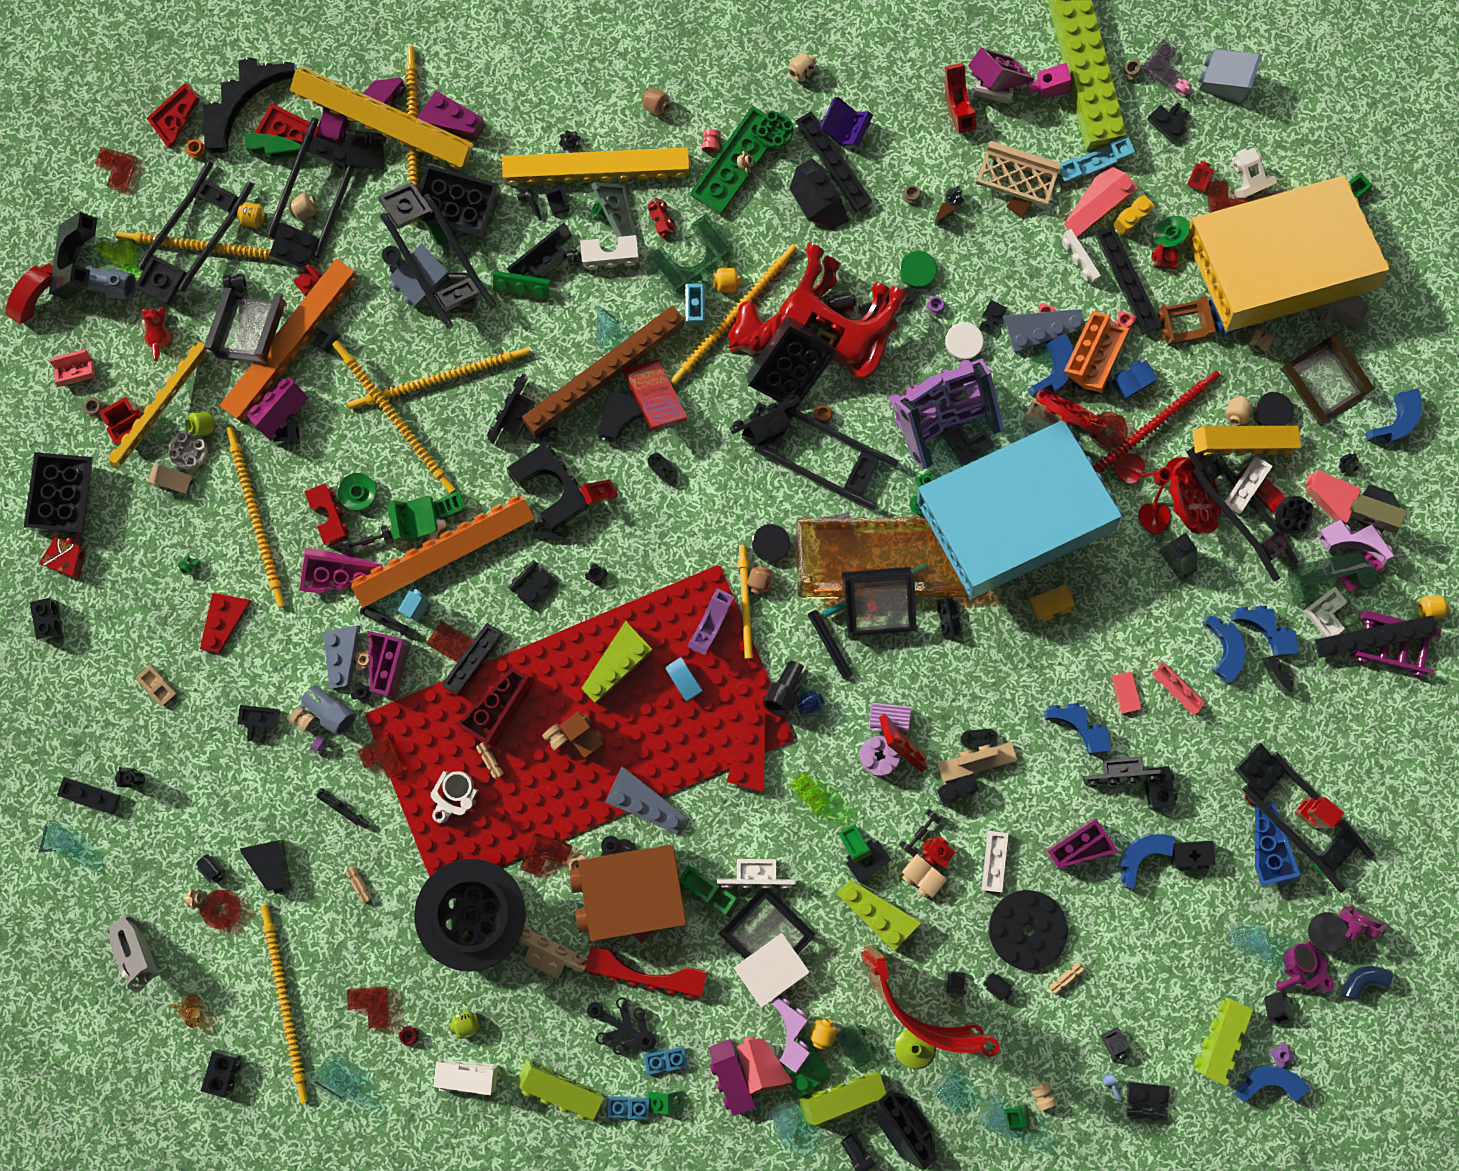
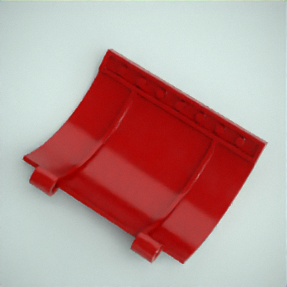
M863 946L864 951L861 952L862 962L868 968L869 976L876 992L897 1019L917 1038L936 1048L950 1052H982L988 1057H993L999 1052L1000 1046L998 1041L991 1035H984L983 1029L974 1022H969L965 1026L940 1027L921 1022L904 1012L896 1003L887 983L889 976L885 957L873 946ZM974 1028L976 1031H978V1033H975L971 1029ZM986 1041L993 1044V1046H990L991 1050H987L984 1045H987Z

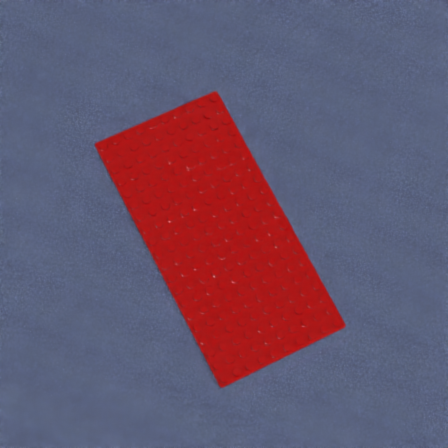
M713 566L483 663L459 697L441 685L444 682L443 680L366 713L367 722L429 877L441 867L462 859H481L498 866H503L626 813V811L606 803V799L622 766L661 797L729 769L746 706L765 711L764 753L794 740L786 717L774 715L763 705V697L766 695L771 682L753 640V658L745 659L743 617L735 599H733L723 624L706 655L695 652L688 647L717 588L733 596L721 566ZM626 621L652 648L653 652L596 704L583 691L582 687ZM680 657L684 659L704 691L689 702L684 699L665 668ZM513 667L534 681L493 746L488 745V750L492 752L499 764L497 766L503 771V775L495 779L490 773L491 770L487 768L483 761L482 754H479L476 748L483 741L458 727L455 723L467 714V711L474 707ZM579 711L581 714L585 713L593 722L590 726L594 731L599 730L605 739L602 741L604 746L585 759L570 740L554 751L551 748L550 740L546 741L542 735L555 724H562ZM443 771H447L449 774L459 771L468 773L474 781V789L479 790L475 797V806L468 809L463 815L452 813L450 818L444 823L436 822L433 819V812L438 804L431 798V792ZM442 785L439 789L441 797L450 804L461 807V801L451 800L444 794ZM439 812V818H442V812Z

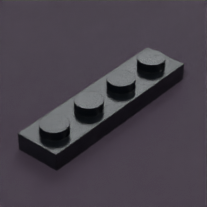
M486 623L441 685L459 697L504 634L489 623Z

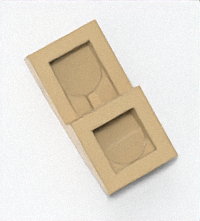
M154 464L148 483L186 494L192 476Z
M151 664L136 677V680L161 707L176 694L170 684Z

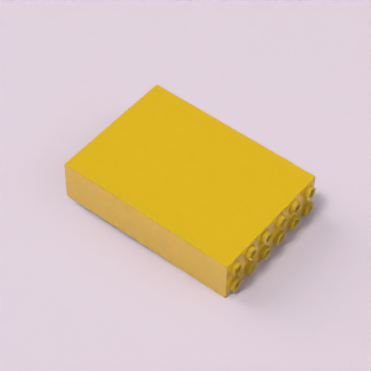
M1345 176L1194 217L1189 226L1190 233L1186 238L1226 332L1378 290L1389 271V263L1384 259L1381 247L1374 239V232L1369 228L1366 222V215L1361 212L1359 201L1354 197L1351 184L1347 182Z

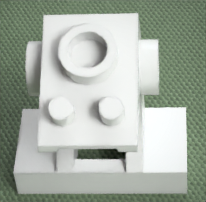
M1255 148L1250 150L1243 149L1236 154L1237 156L1232 158L1230 167H1233L1236 172H1240L1243 179L1242 187L1234 190L1236 198L1247 197L1277 183L1275 176L1265 175L1261 163L1262 156L1259 152H1256ZM1250 166H1253L1256 176L1254 177L1250 176L1248 170Z

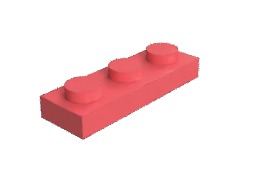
M1164 662L1157 666L1152 673L1156 680L1162 683L1169 690L1170 694L1183 704L1186 710L1190 711L1193 715L1198 713L1205 702Z

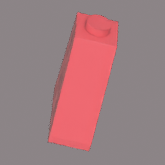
M1319 470L1310 474L1305 482L1307 485L1305 491L1334 522L1341 520L1343 524H1346L1352 512L1349 510L1354 499L1357 500L1361 488Z
M754 1036L748 1037L743 1040L744 1043L737 1046L750 1094L781 1089L792 1083L791 1078L764 1038L755 1039Z

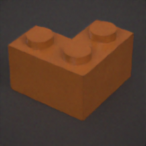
M578 711L559 726L586 759L604 746L602 741L605 738L599 730L594 731L590 726L593 722L585 713L581 714Z

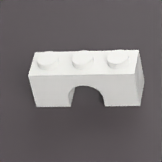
M636 235L618 237V246L613 252L603 251L600 248L599 239L580 241L583 267L588 270L598 269L599 266L614 268L620 264L633 266L635 263H639Z

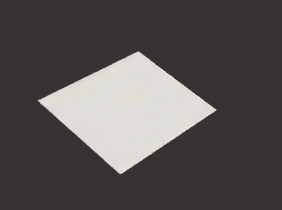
M782 933L734 967V970L761 1008L809 973V970Z

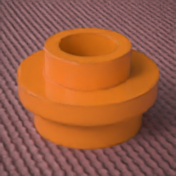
M190 140L186 145L187 154L192 158L201 157L205 153L204 144L200 140ZM195 147H199L196 152H193Z

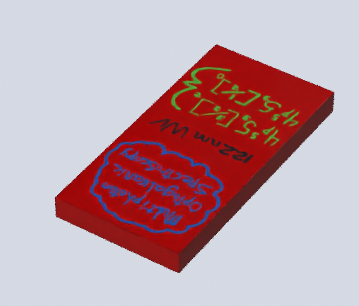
M659 359L623 369V374L651 431L687 421V415Z

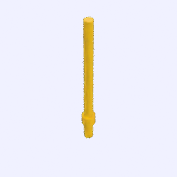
M739 545L740 560H738V569H740L745 659H752L749 586L747 584L750 566L747 559V546Z

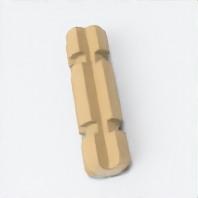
M484 742L479 744L476 748L479 754H482L481 757L487 768L491 770V775L495 779L503 775V771L497 766L499 764L492 752L488 750V745Z
M355 866L348 868L345 873L348 878H351L350 882L356 893L360 895L361 902L366 903L370 901L372 896L370 892H367L368 888L362 877L357 874L359 873Z
M1076 963L1071 967L1072 970L1065 972L1057 979V982H1053L1049 986L1054 994H1059L1062 988H1066L1077 979L1076 976L1084 973V969L1080 964Z

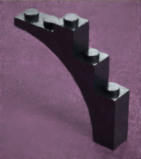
M251 57L238 60L239 81L228 80L227 82H221V103L211 102L203 105L204 147L209 154L228 153L229 137L239 112L261 90L274 83L293 79L297 69L294 63L282 62L281 64L265 63L260 65L257 59Z

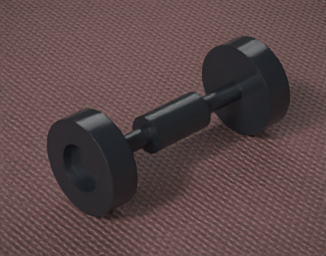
M387 246L382 251V259L387 265H390V272L393 274L405 260L401 259L402 254L396 246Z
M387 525L381 526L382 534L364 537L355 543H351L349 537L342 538L347 556L354 555L353 547L368 545L380 538H384L386 544L393 543L389 527Z
M927 809L924 813L930 818L929 821L919 828L911 843L908 845L903 840L899 843V846L913 858L917 852L912 846L917 840L920 841L928 831L927 828L930 824L934 822L940 826L943 822L930 809Z

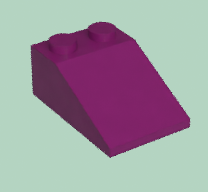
M980 47L968 65L973 71L972 75L984 82L983 86L990 91L993 89L1003 91L1034 80L1013 57Z

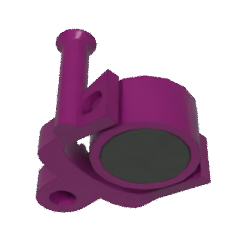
M1352 904L1349 907L1343 906L1339 914L1349 926L1345 936L1348 938L1352 936L1351 939L1354 941L1358 940L1361 933L1372 938L1382 939L1388 927V924L1384 923L1382 925L1381 920L1355 908Z
M1310 940L1290 947L1284 952L1283 962L1286 967L1284 972L1291 978L1277 981L1276 988L1278 991L1284 992L1286 988L1296 984H1301L1306 990L1311 989L1315 994L1327 993L1334 989L1333 980L1325 973L1327 962ZM1314 972L1309 980H1307V978L1304 976L1306 974Z

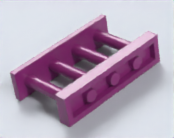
M1367 610L1359 612L1358 620L1364 621L1365 628L1376 626V624L1385 625L1404 621V619ZM1436 628L1437 635L1421 638L1417 666L1406 663L1410 640L1401 642L1398 661L1387 659L1390 644L1381 646L1379 656L1368 654V648L1360 650V652H1353L1350 657L1356 658V661L1360 663H1368L1369 661L1413 672V676L1424 678L1425 675L1433 674L1434 671L1425 668L1430 640L1440 637L1442 629Z

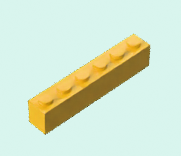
M1203 426L1192 431L1195 453H1203L1204 456H1212L1216 453H1219L1220 456H1227L1235 453L1236 456L1246 455L1247 453H1251L1252 456L1267 453V455L1279 453L1291 455L1294 454V450L1301 448L1298 426Z

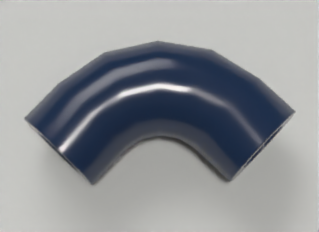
M1371 965L1360 967L1348 976L1343 985L1341 995L1361 1001L1363 992L1368 986H1376L1387 990L1392 982L1393 972Z

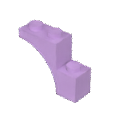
M1339 520L1320 530L1317 536L1327 552L1340 548H1355L1373 555L1383 566L1390 563L1394 557L1392 548L1385 544L1381 532L1375 529L1373 525L1351 535L1348 525L1343 524Z
M781 996L780 999L775 997L771 1004L782 1015L787 1030L786 1047L779 1061L795 1073H798L811 1053L807 1051L809 1047L800 1040L798 1043L795 1041L809 1021L805 1019L807 1015L797 1008L794 1011L790 1008L791 1003Z

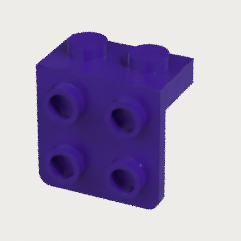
M834 97L820 128L843 148H858L863 141L866 130L870 126L873 114L869 111L856 112L841 98Z

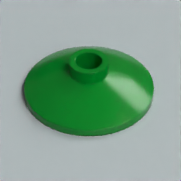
M1182 216L1167 217L1156 225L1153 231V240L1157 245L1163 244V248L1176 247L1188 237L1190 224Z
M363 473L347 475L338 486L340 502L351 510L357 511L369 507L376 496V486L373 480ZM357 490H361L360 496L355 495Z

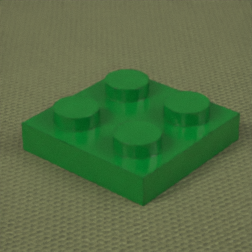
M809 1040L804 1044L809 1047L807 1051L811 1054L798 1073H795L779 1061L791 1078V1086L799 1097H802L832 1074Z

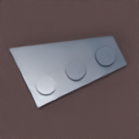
M357 625L323 632L329 689L351 686L354 669L353 658L354 652L357 650L358 643L356 641L361 626Z

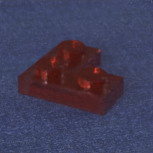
M100 147L95 164L98 167L112 170L106 185L108 188L126 193L138 158Z
M1227 181L1209 182L1207 185L1209 213L1247 203V198H1228Z
M392 734L357 751L364 768H369L381 762L387 778H392L407 770Z
M535 833L520 869L521 871L539 876L546 859L565 865L572 846L571 844Z
M388 986L347 989L348 1010L368 1008V1029L390 1026Z

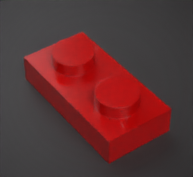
M611 479L584 484L580 487L588 505L612 500L618 496Z

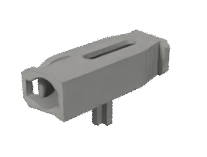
M1353 296L1310 308V310L1321 314L1317 324L1320 329H1328L1333 320L1358 330L1367 321L1372 306Z
M125 914L109 925L107 932L110 934V945L122 976L128 980L126 983L127 988L138 992L159 974L146 938L137 927L138 920L130 914Z

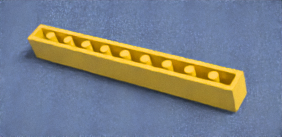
M301 67L295 70L290 91L296 93L297 97L310 99L313 101V104L320 107H328L332 113L343 114L347 116L348 120L353 122L359 121L368 129L381 131V134L386 137L397 138L401 144H410L419 152L432 154V157L437 160H446L455 168H462L467 165L473 143L307 68Z
M688 147L502 156L503 180L509 186H517L519 183L536 185L539 182L555 184L556 182L563 181L570 184L574 183V181L589 183L593 180L609 182L612 179L628 181L630 178H638L639 180H647L649 177L665 179L667 176L684 178L689 176Z

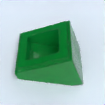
M1026 1104L1003 1109L1007 1130L1026 1128L1031 1124Z

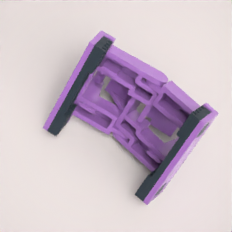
M983 359L974 362L964 360L960 362V368L950 371L944 369L943 372L931 376L919 386L915 384L912 387H907L902 397L898 394L889 397V402L893 405L896 415L895 422L905 436L910 457L921 468L926 469L933 464L930 450L927 449L925 443L944 431L943 428L984 416L993 434L1004 431L992 375ZM965 389L968 399L953 403L952 399L962 394ZM928 415L927 417L921 420L920 416Z

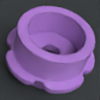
M934 296L929 299L926 307L930 310L931 314L936 315L944 311L945 302L942 298Z
M318 735L310 747L314 754L317 751L320 753L323 751L327 744L324 741L325 737L322 738Z

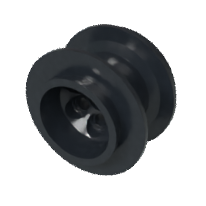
M481 859L457 860L438 869L421 888L414 911L416 932L425 950L442 965L464 972L485 970L504 960L518 944L525 924V902L516 881L500 866ZM475 890L480 894L477 901H470L468 899L470 891ZM454 898L459 899L461 902L458 909H451L449 907V902ZM489 902L495 905V911L490 914L484 911L485 904ZM475 912L476 920L468 922L466 913ZM452 918L456 919L458 922L457 927L454 930H449L446 927V922ZM490 923L493 927L492 931L489 934H484L481 931L482 924ZM465 931H471L474 934L473 940L470 942L463 941L462 934Z

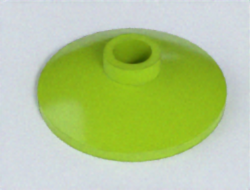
M906 1029L896 1039L895 1053L898 1060L904 1066L917 1069L924 1067L931 1061L934 1055V1046L917 1038ZM915 1045L919 1047L916 1053L912 1052V1047Z

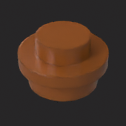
M820 405L814 410V419L826 424L832 419V410L826 405Z

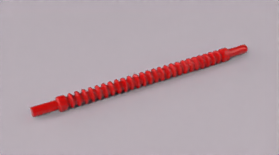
M1214 371L1203 381H1198L1195 386L1184 392L1180 399H1176V402H1172V405L1164 408V412L1161 411L1160 415L1157 414L1156 418H1152V421L1144 424V428L1141 427L1140 431L1137 430L1136 434H1132V437L1124 440V444L1121 443L1120 447L1117 446L1116 450L1108 453V457L1104 456V460L1101 459L1100 463H1096V466H1093L1094 471L1101 474V472L1105 471L1104 469L1109 468L1108 465L1112 466L1113 463H1116V459L1119 460L1121 456L1132 450L1133 446L1136 447L1137 443L1139 444L1141 440L1152 434L1153 430L1156 431L1157 427L1159 428L1161 424H1164L1165 421L1176 415L1177 411L1179 412L1181 408H1184L1185 405H1188L1189 402H1192L1193 399H1196L1197 396L1205 392L1207 386L1220 377V373Z

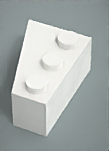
M438 1060L435 1067L434 1087H438L439 1091H451L452 1089L458 1090L461 1093L472 1092L491 1095L496 1090L498 1065Z

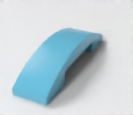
M1127 135L1077 159L1074 157L1062 162L1059 171L1064 182L1076 180L1112 166L1131 156L1135 151Z

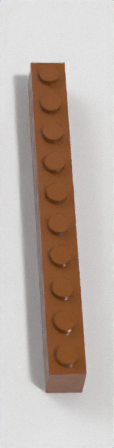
M672 305L523 415V423L534 437L538 436L620 375L624 368L632 366L683 328L685 319Z

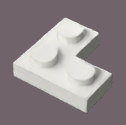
M1336 587L1329 590L1304 610L1305 614L1324 637L1339 634L1345 629L1333 614L1347 603Z

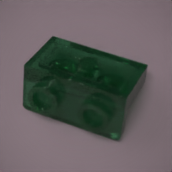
M854 1022L839 1031L836 1038L853 1067L857 1070L868 1062L875 1061L877 1058L874 1054L878 1052L872 1042L868 1044L864 1037L867 1034L862 1025L857 1026Z

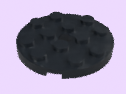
M1019 890L1002 898L994 907L989 919L988 933L995 952L1003 961L1018 969L1037 970L1050 965L1060 956L1067 942L1068 926L1062 909L1051 897L1038 891ZM1026 924H1030L1033 927V933L1029 936L1023 933V927Z

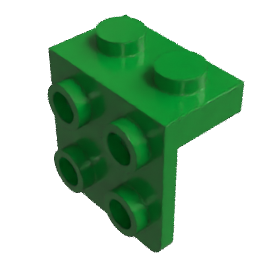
M427 495L408 502L394 500L387 502L388 515L392 527L391 533L394 540L410 541L438 531L434 503L431 496Z

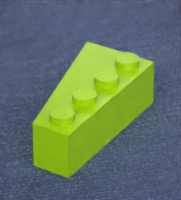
M626 621L582 687L583 691L596 704L653 652L652 648Z
M850 879L836 892L893 951L921 924L920 921Z
M1225 997V1000H1222L1218 1006L1219 1014L1217 1018H1214L1211 1022L1209 1037H1205L1202 1043L1203 1051L1195 1059L1194 1066L1196 1067L1194 1070L1227 1086L1229 1079L1226 1078L1229 1070L1232 1071L1235 1065L1233 1055L1241 1047V1039L1239 1037L1245 1034L1253 1009Z
M529 1058L526 1059L517 1079L524 1095L531 1098L537 1096L541 1098V1102L547 1105L552 1103L558 1105V1109L569 1113V1111L577 1113L576 1116L586 1121L588 1118L594 1121L604 1099L600 1092L579 1082H576L575 1085L572 1084V1080L565 1075L558 1074L555 1076L554 1072L544 1065L540 1066V1068L534 1066L533 1060Z
M871 1072L849 1080L848 1085L845 1083L834 1085L830 1088L831 1091L829 1092L827 1090L812 1093L813 1097L805 1099L803 1096L797 1098L804 1122L821 1127L828 1124V1120L832 1118L838 1120L846 1117L847 1112L852 1110L853 1112H858L865 1109L864 1106L867 1104L876 1105V1102L886 1093L880 1073Z

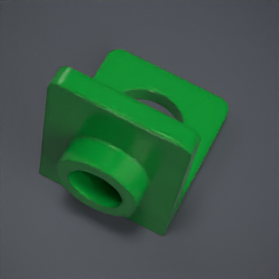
M683 1091L672 1093L648 1092L649 1112L669 1115L684 1110ZM677 1096L679 1102L678 1106L674 1108L673 1099Z

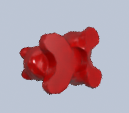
M160 307L158 312L154 309L142 310L146 328L144 340L146 345L152 348L154 361L159 359L160 348L170 345L174 338L173 332L165 327L166 310L163 307Z

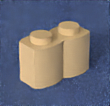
M917 854L901 871L904 874L902 878L910 885L913 883L919 887L917 891L925 898L928 896L933 898L947 881L943 875Z

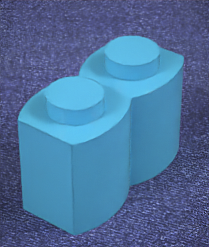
M416 589L413 592L409 590L398 611L419 623L430 602L427 601L428 597Z

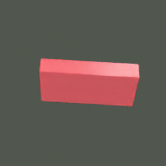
M1132 672L1112 676L1121 714L1140 710L1141 706Z

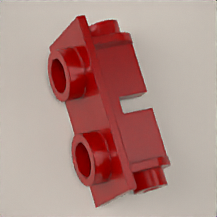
M655 197V201L648 204V211L653 221L659 218V221L654 223L658 235L661 238H665L669 232L676 234L674 229L675 223L667 212L669 210L668 205L664 200Z

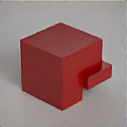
M126 396L99 412L105 424L109 426L106 430L117 446L121 444L123 436L129 434L133 429L134 422L143 416V412L137 407L136 403Z

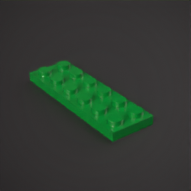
M753 105L690 192L691 197L720 216L768 150L759 142L756 134L757 124L765 113ZM744 150L748 152V155L752 156L754 161L750 173L740 170L737 164V158L743 155L742 152Z

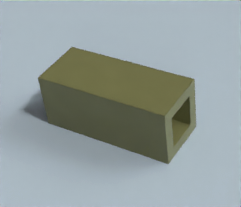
M1361 494L1358 500H1353L1349 509L1353 511L1351 518L1393 533H1397L1400 529L1407 511Z

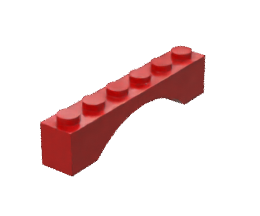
M593 945L590 947L585 969L590 971L589 975L601 977V974L609 976L608 979L620 981V978L626 979L628 984L639 986L640 983L647 984V988L659 990V987L666 988V992L671 994H678V991L684 992L686 997L697 999L698 996L702 997L707 974L705 970L691 967L665 975L645 974L625 965L611 949Z

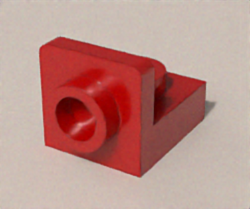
M1202 160L1200 164L1195 162L1187 185L1205 191L1214 172V169L1210 168L1212 164Z
M1158 244L1151 254L1154 267L1176 269L1178 267L1179 249L1163 248V244Z
M309 265L305 266L307 270L293 280L305 297L319 281L320 277H322L316 267L312 269Z

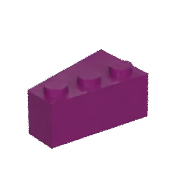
M436 90L417 117L453 135L476 141L486 127L481 116Z
M288 377L280 381L273 392L267 393L261 403L254 405L249 410L247 416L272 441L275 438L273 433L279 427L283 429L286 425L284 422L290 414L295 415L309 397Z
M1090 819L1044 850V853L1055 868L1119 852L1097 819Z
M731 1038L710 1046L709 1051L712 1063L709 1066L713 1076L717 1074L719 1079L716 1081L719 1092H724L726 1098H723L726 1110L730 1109L732 1115L735 1116L755 1108L752 1094L749 1092L747 1081L734 1051Z

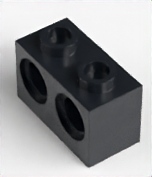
M46 598L30 602L36 640L47 642L64 638L57 600Z
M1170 766L1144 769V771L1162 770L1165 778L1160 783L1144 781L1148 808L1176 805L1178 796L1176 789H1173L1174 773L1172 769L1170 770ZM1161 791L1166 794L1164 802H1161L1158 797Z
M220 1049L212 1051L200 1091L222 1098L232 1093L235 1087V1081H233L235 1073H238L241 1067L240 1055ZM223 1059L228 1060V1069L222 1066ZM217 1079L222 1080L223 1088L217 1087Z

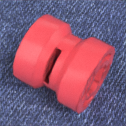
M715 129L704 130L702 151L711 154L719 153L721 132Z

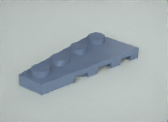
M1081 309L1002 315L1014 352L1085 327Z
M621 767L606 799V803L677 834L685 815L631 774L625 767Z

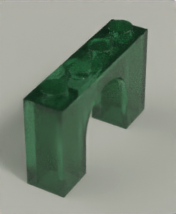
M707 213L691 224L692 231L706 249V255L701 263L693 267L679 266L671 259L662 246L647 256V263L674 297L686 292V284L699 283L703 279V275L708 272L709 274L714 272L718 268V264L722 261L725 263L733 257L734 247Z

